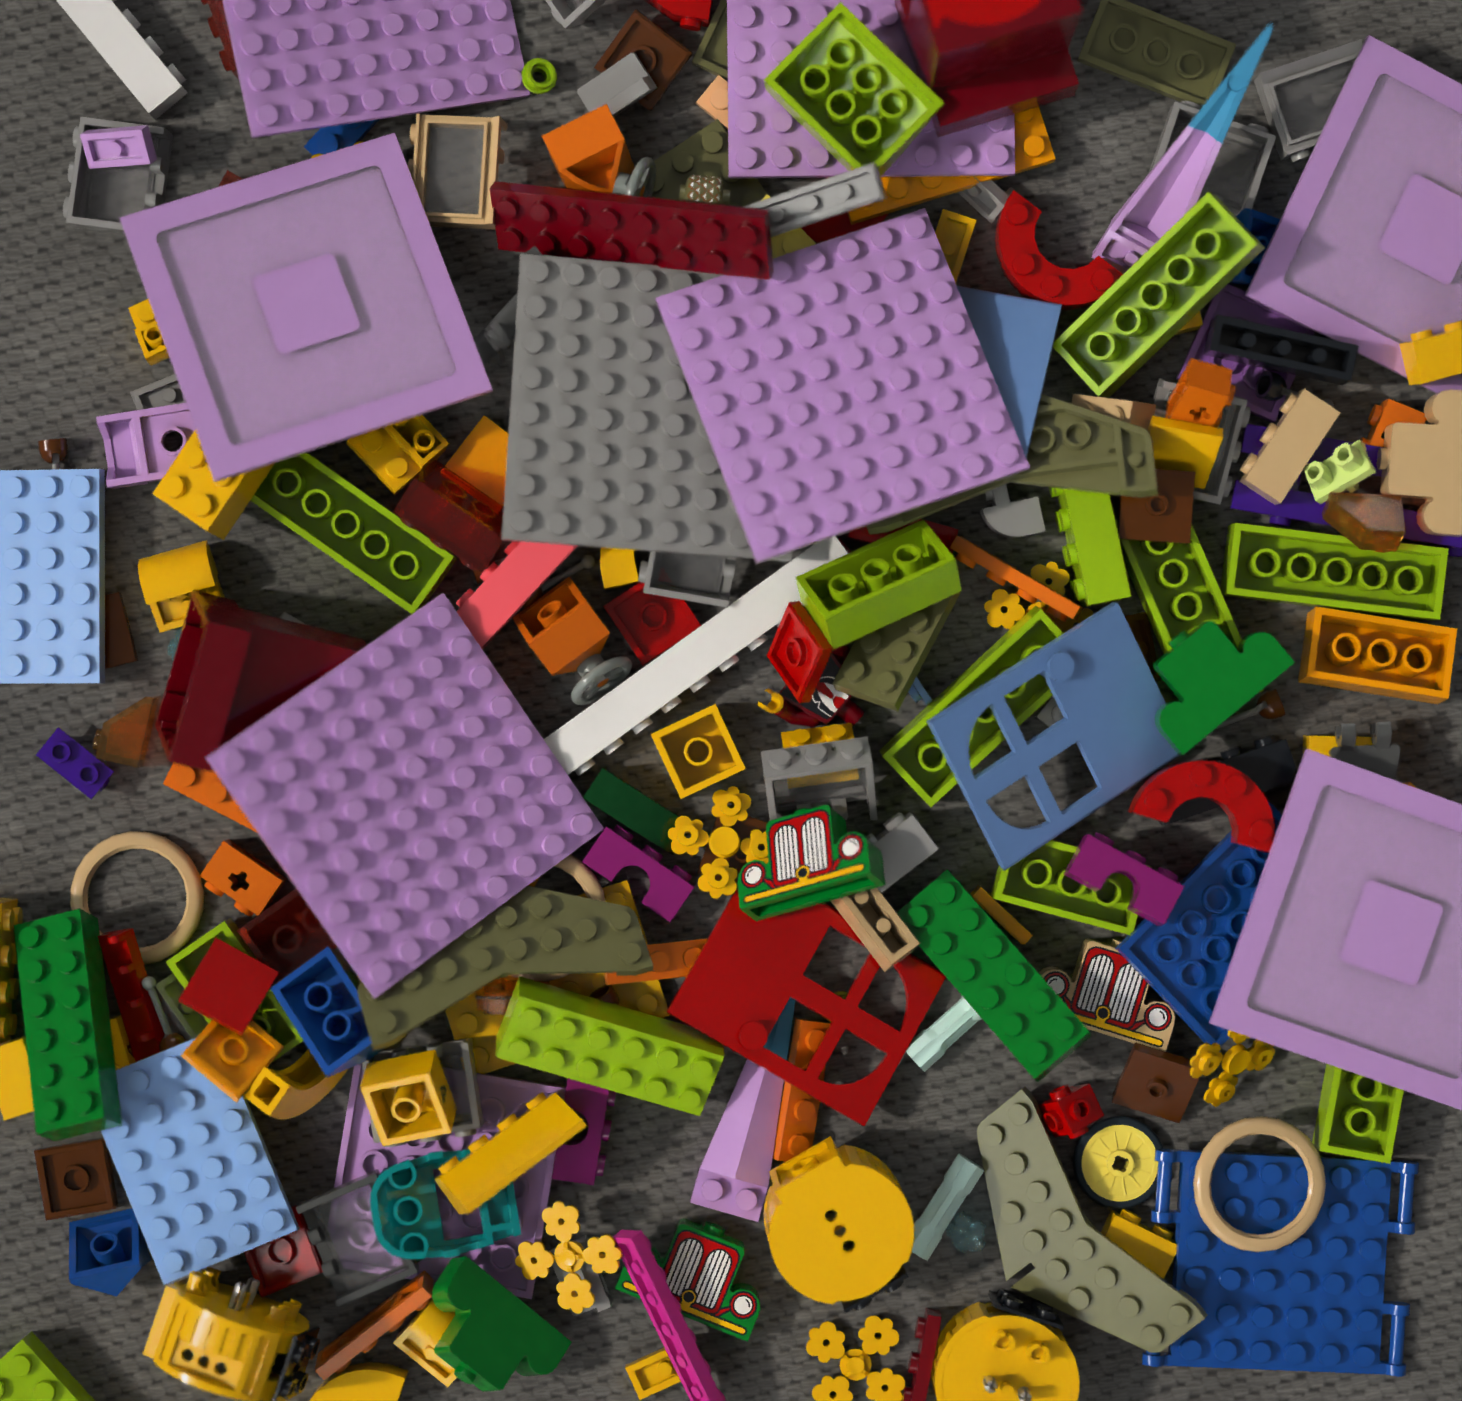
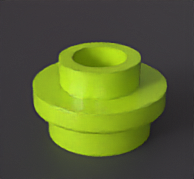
M532 59L522 69V82L532 93L545 94L556 84V69L546 59ZM540 72L543 74L544 82L535 81L533 73Z

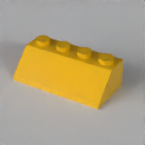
M541 1092L525 1104L528 1110L518 1118L512 1113L498 1123L496 1126L500 1131L488 1139L484 1134L467 1146L470 1153L461 1160L454 1156L438 1168L442 1174L434 1180L458 1214H469L587 1125L556 1092L547 1096Z

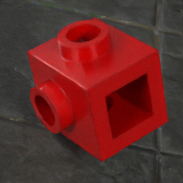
M1090 1083L1071 1087L1068 1084L1060 1086L1049 1092L1050 1099L1039 1104L1043 1112L1044 1123L1054 1137L1068 1135L1070 1139L1077 1138L1089 1131V1124L1105 1116Z

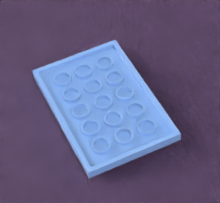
M0 470V684L105 683V470Z
M196 1038L117 1069L116 1076L122 1125L101 1130L164 1285L187 1276L192 1271H199L299 1229L247 1099L243 1095L236 1103L181 1057L182 1053Z

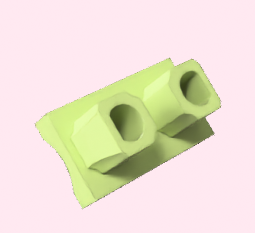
M1361 440L1351 445L1345 442L1335 448L1333 456L1322 462L1313 461L1304 468L1315 501L1319 504L1326 502L1346 489L1350 493L1355 492L1359 489L1358 482L1376 472L1368 457L1367 448Z

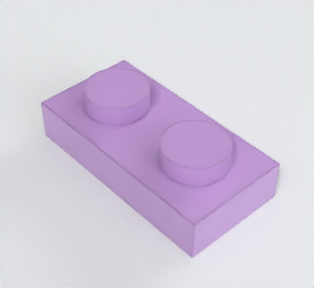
M148 125L86 130L80 134L89 169L146 165L157 160Z

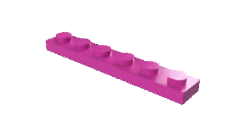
M620 1230L612 1236L616 1242L615 1246L622 1250L621 1259L690 1401H726L725 1396L717 1388L711 1376L710 1365L702 1357L696 1345L695 1334L687 1326L682 1316V1308L679 1301L672 1295L664 1270L657 1264L651 1251L652 1246L649 1239L640 1230Z

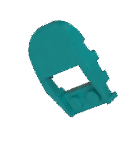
M470 1150L437 1151L410 1161L407 1160L395 1164L378 1176L371 1190L370 1209L374 1232L379 1243L387 1252L404 1259L450 1258L460 1256V1254L475 1249L487 1247L494 1244L495 1241L509 1236L516 1237L522 1233L513 1181L479 1206L483 1234L444 1241L433 1169H438L454 1156L461 1160L470 1153Z

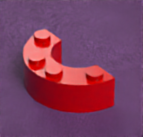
M1013 190L999 215L995 233L997 258L1009 283L1025 298L1062 304V310H1076L1091 306L1123 274L1099 255L1088 265L1076 269L1060 268L1048 262L1039 252L1035 240L1036 222L1042 211Z
M1187 761L1160 770L1140 787L1128 810L1129 813L1168 823L1174 810L1183 802L1197 797L1207 798L1219 804L1228 815L1232 828L1231 843L1269 853L1275 838L1273 814L1260 788L1241 771L1214 761Z

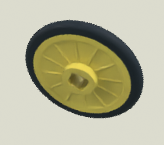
M1124 1116L1105 1118L1090 1126L1089 1131L1080 1137L1073 1157L1074 1174L1082 1191L1094 1202L1113 1209L1131 1208L1145 1202L1156 1192L1158 1161H1155V1149L1164 1148L1156 1133L1143 1122ZM1116 1156L1127 1158L1122 1170L1112 1167Z

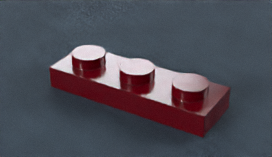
M926 1308L924 1317L918 1316L914 1337L920 1339L917 1352L911 1351L908 1373H913L911 1387H904L901 1401H926L942 1320L940 1310Z

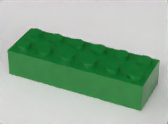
M948 869L897 912L898 916L920 943L919 947L1037 1083L1092 1036L1090 1031Z
M79 908L14 925L36 1134L53 1141H59L122 1125L103 957L98 940L100 935L98 918Z

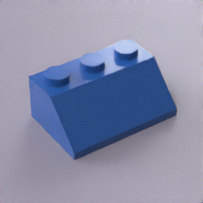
M329 946L270 988L327 1077L366 1062L386 1048L373 1051L358 998L360 980L343 954Z

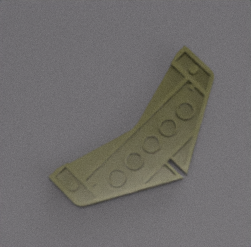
M1042 394L1027 456L1030 466L1028 470L869 524L867 529L870 535L889 532L1009 482L1139 498L1158 495L1151 436L1142 427Z
M526 886L378 997L373 998L361 981L358 986V998L374 1051L395 1044L406 1037L407 1033L499 978L513 974L616 973L617 976H636L653 971V963L638 917L630 907Z
M1025 1086L986 1117L977 1128V1139L1006 1281L1029 1263H1032L1035 1268L1010 1288L1148 1352L1157 1353L1163 1351L1204 1320L1208 1314L1196 1299L1182 1289L1178 1291L1093 1226L1082 1212L1042 1121L1043 1114L1038 1102Z

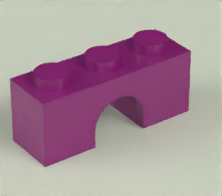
M616 824L614 829L607 825L582 862L611 882L616 874L626 866L642 868L649 876L650 887L641 903L671 922L695 887L694 884L689 882L693 876L676 864L670 869L660 862L663 855L646 844L641 849L631 842L634 835L620 825Z
M1095 833L1094 836L1089 834L1084 836L1063 875L1093 891H1098L1110 874H1123L1131 881L1134 890L1132 900L1127 909L1157 926L1164 925L1184 888L1183 885L1176 882L1178 876L1161 867L1155 871L1144 865L1146 859L1133 851L1127 850L1125 854L1113 848L1115 842L1102 834Z
M567 1079L564 1102L572 1110H576L585 1116L588 1122V1132L582 1138L568 1140L556 1149L552 1179L594 1185L596 1176L603 1177L606 1156L599 1154L601 1142L609 1141L612 1121L605 1120L607 1106L614 1107L616 1092Z

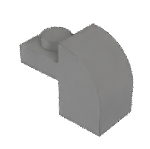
M1006 484L983 493L986 501L992 500L993 506L981 509L980 514L984 523L994 533L1006 538H1022L1046 531L1038 496L1010 502Z

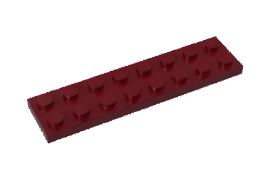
M494 181L490 187L491 203L495 214L498 250L526 253L536 246L542 255L657 265L660 268L765 280H770L774 273L769 210Z

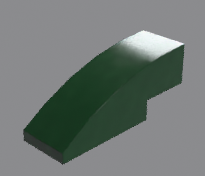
M603 767L583 798L674 855L671 849V842L673 840L669 839L668 830L675 827V821L679 816Z

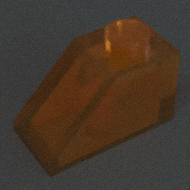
M1330 492L1322 511V519L1361 550H1374L1380 553L1397 552L1406 532L1401 495Z
M146 696L104 722L102 729H97L94 736L93 749L97 750L95 758L137 768L144 767L159 698Z

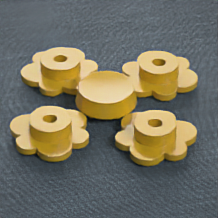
M1051 561L1046 566L1037 564L1031 569L1032 578L1062 595L1065 594L1064 586L1069 582L1070 576L1066 570L1058 569L1057 563ZM1047 578H1051L1052 580L1051 584L1049 585L1045 583V580ZM1004 589L995 590L992 593V600H988L984 604V609L988 612V624L991 627H1000L1002 625L1005 629H1011L1014 626V621H1019L1034 606L1042 609L1054 624L1056 622V626L1063 633L1073 628L1074 623H1081L1094 614L1089 608H1084L1077 620L1068 617L1066 622L1049 614L1047 612L1049 605L1044 602L1031 604L1025 611L1024 607L1018 604L1020 597L1016 593L1008 594ZM1002 606L1007 607V611L1005 613L1001 612Z
M735 786L729 787L727 791L717 790L713 794L712 800L715 805L712 807L711 812L714 817H720V822L723 826L716 828L710 837L706 831L702 830L703 823L701 820L694 819L691 821L687 816L678 817L675 821V827L668 830V837L673 840L671 842V849L675 854L682 855L687 852L689 855L694 856L699 852V847H704L709 842V848L712 853L720 857L715 859L712 865L709 863L704 864L701 868L703 875L698 879L699 889L703 892H709L713 899H719L722 894L730 896L735 893L737 884L734 880L737 878L738 872L735 868H729V863L724 858L735 855L739 848L743 854L747 855V863L752 860H760L766 864L769 862L766 831L762 833L760 830L755 829L750 833V838H745L740 842L739 834L733 828H730L736 824L737 820L742 822L747 819L748 813L746 810L751 806L749 795L745 793L739 794V789ZM732 803L734 807L729 808L727 805ZM690 833L691 837L686 838L684 835ZM760 845L764 846L765 849L763 851L758 849ZM719 875L722 879L717 881L715 877Z
M1228 1030L1227 1034L1237 1045L1231 1047L1224 1055L1220 1052L1221 1046L1218 1043H1213L1212 1045L1203 1043L1198 1048L1196 1055L1190 1059L1189 1064L1192 1066L1190 1075L1195 1079L1202 1075L1209 1076L1218 1068L1220 1063L1224 1070L1218 1078H1213L1209 1082V1089L1204 1094V1101L1209 1104L1211 1103L1214 1107L1229 1101L1234 1096L1235 1086L1238 1083V1078L1234 1075L1240 1074L1245 1069L1248 1071L1253 1069L1256 1071L1263 1070L1271 1062L1275 1054L1274 1045L1256 1039L1252 1047L1247 1049L1241 1043L1251 1037Z
M556 1201L553 1207H547L542 1212V1219L547 1224L545 1227L547 1234L555 1235L561 1241L556 1247L554 1255L550 1251L545 1250V1245L541 1241H536L534 1244L529 1241H523L518 1246L519 1255L516 1257L515 1263L518 1267L522 1268V1274L528 1280H534L538 1276L541 1278L548 1276L549 1267L554 1264V1261L562 1270L571 1272L565 1276L564 1281H560L556 1286L558 1293H560L557 1301L561 1308H571L574 1313L580 1314L584 1308H589L594 1304L595 1296L590 1291L592 1287L591 1282L587 1279L581 1280V1277L574 1272L578 1271L585 1261L587 1264L592 1265L593 1271L597 1274L603 1271L613 1274L619 1269L620 1264L618 1260L622 1257V1250L619 1247H615L616 1242L614 1238L608 1234L602 1235L600 1238L591 1237L585 1250L579 1242L570 1240L573 1234L579 1232L581 1228L580 1223L577 1221L579 1210L573 1205L565 1206L564 1202Z
M876 1315L868 1316L865 1320V1327L860 1328L858 1331L859 1338L863 1340V1350L850 1349L845 1352L844 1345L842 1344L845 1341V1334L840 1330L837 1331L833 1322L825 1321L819 1328L813 1327L810 1329V1340L806 1343L807 1353L811 1356H818L819 1361L822 1363H827L830 1358H841L840 1370L844 1375L837 1376L834 1379L830 1375H825L821 1380V1384L815 1385L812 1389L814 1400L852 1401L853 1394L848 1390V1379L858 1381L866 1376L867 1385L869 1386L866 1390L868 1399H875V1401L902 1400L901 1391L905 1387V1379L902 1375L893 1374L892 1369L889 1367L883 1368L881 1372H870L871 1359L868 1354L872 1355L878 1351L879 1354L886 1355L890 1351V1346L896 1345L899 1341V1333L893 1329L891 1319L884 1318L881 1320ZM881 1333V1336L875 1337V1334ZM827 1339L829 1340V1343L824 1344L823 1341ZM888 1385V1388L882 1389V1386ZM834 1391L836 1392V1395L831 1396L830 1392Z

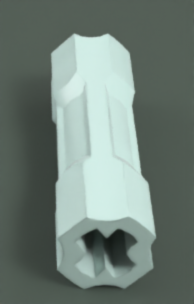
M962 996L957 1003L928 1029L922 1030L912 1039L906 1053L925 1072L945 1054L946 1050L979 1020H982V1018Z
M958 1153L944 1175L943 1182L924 1212L914 1223L912 1252L927 1261L942 1239L945 1229L962 1202L971 1193L984 1172L981 1166Z

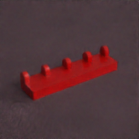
M122 929L101 934L98 936V940L135 1062L160 1052L159 1045L165 1033L149 992L142 987V980L147 977L134 929Z

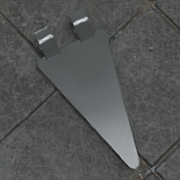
M1391 721L1371 724L1370 735L1373 745L1355 746V723L1335 726V739L1338 747H1333L1329 750L1330 757L1396 780L1401 749L1399 745L1391 744Z

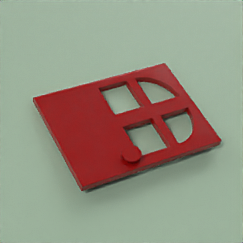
M737 886L735 893L731 896L666 1012L865 1127L946 979L945 975L939 969L913 954H909L893 966L901 977L906 995L904 1019L898 1031L858 1007L880 967L871 953L866 958L845 999L803 975L829 927L865 947L837 909L824 902L755 921L740 910ZM789 998L831 1021L805 1070L763 1047ZM845 1030L886 1053L883 1060L872 1072L855 1082L830 1084L818 1079Z

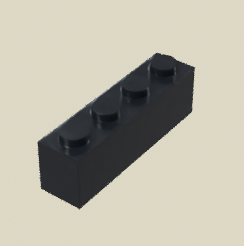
M1216 315L1210 321L1203 355L1344 385L1352 379L1359 345Z
M1274 734L1255 740V747L1242 751L1241 746L1220 752L1222 758L1214 761L1241 771L1262 792L1292 783L1297 775L1287 740H1276ZM1205 757L1195 761H1208V759ZM1193 798L1177 807L1168 823H1159L1167 825L1220 806L1207 798Z

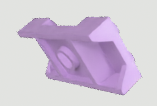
M186 403L96 417L97 425L104 440L108 466L107 487L118 489L162 480L195 431ZM174 431L179 432L183 438L181 448L173 452L168 451L164 445L166 435Z

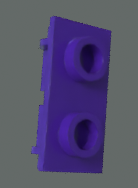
M59 727L36 754L37 757L91 800L99 790L103 791L110 782L109 778L114 773L112 769Z

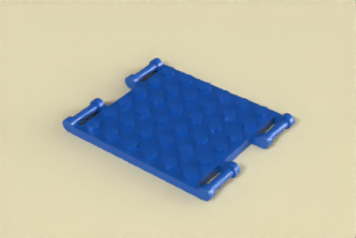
M1155 1149V1161H1158L1156 1203L1155 1209L1151 1210V1221L1163 1224L1176 1223L1175 1243L1177 1244V1250L1173 1264L1172 1286L1178 1291L1182 1289L1196 1299L1208 1315L1204 1320L1169 1345L1168 1352H1143V1365L1151 1367L1184 1366L1406 1376V1364L1403 1363L1405 1321L1406 1316L1410 1315V1304L1383 1300L1388 1233L1415 1234V1222H1412L1414 1177L1419 1172V1162L1391 1160V1164L1360 1158L1320 1156L1325 1170L1326 1188L1324 1201L1316 1220L1306 1233L1287 1246L1273 1251L1251 1252L1240 1250L1224 1243L1210 1231L1200 1216L1195 1203L1193 1182L1196 1165L1202 1151ZM1223 1152L1212 1172V1198L1216 1209L1223 1219L1234 1228L1245 1233L1258 1235L1272 1233L1292 1222L1302 1210L1307 1198L1308 1174L1300 1155ZM1180 1162L1177 1210H1169L1172 1163ZM1391 1172L1400 1173L1397 1220H1389ZM1383 1314H1391L1388 1361H1380Z

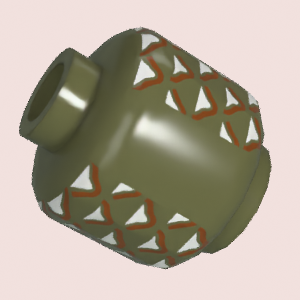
M691 175L688 177L686 184L680 183L679 201L730 206V190H723V181L720 177Z

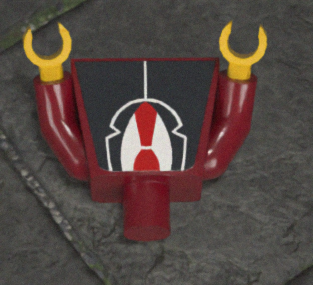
M845 644L832 650L810 702L799 703L788 686L785 685L779 693L767 688L765 691L771 694V701L767 705L758 701V706L793 725L814 728L821 723L827 725L837 715L845 723H852L853 727L864 715L865 711L850 699L851 695L837 691L832 684L850 651L849 646Z

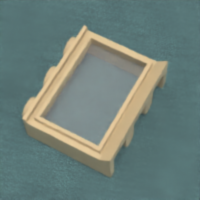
M416 113V124L412 123L410 127V143L414 145V157L409 159L408 169L431 227L495 230V214L491 203L490 187L494 181H498L499 164H504V150L500 147L501 131H507V123L500 116L469 117L422 115Z

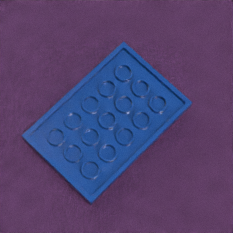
M1268 801L1274 818L1276 835L1282 815ZM1232 830L1179 883L1184 888L1166 923L1157 926L1143 919L1135 927L1134 931L1115 948L1204 1043L1211 1045L1218 1043L1220 1046L1230 1038L1227 1034L1228 1029L1209 1022L1269 853L1231 843Z

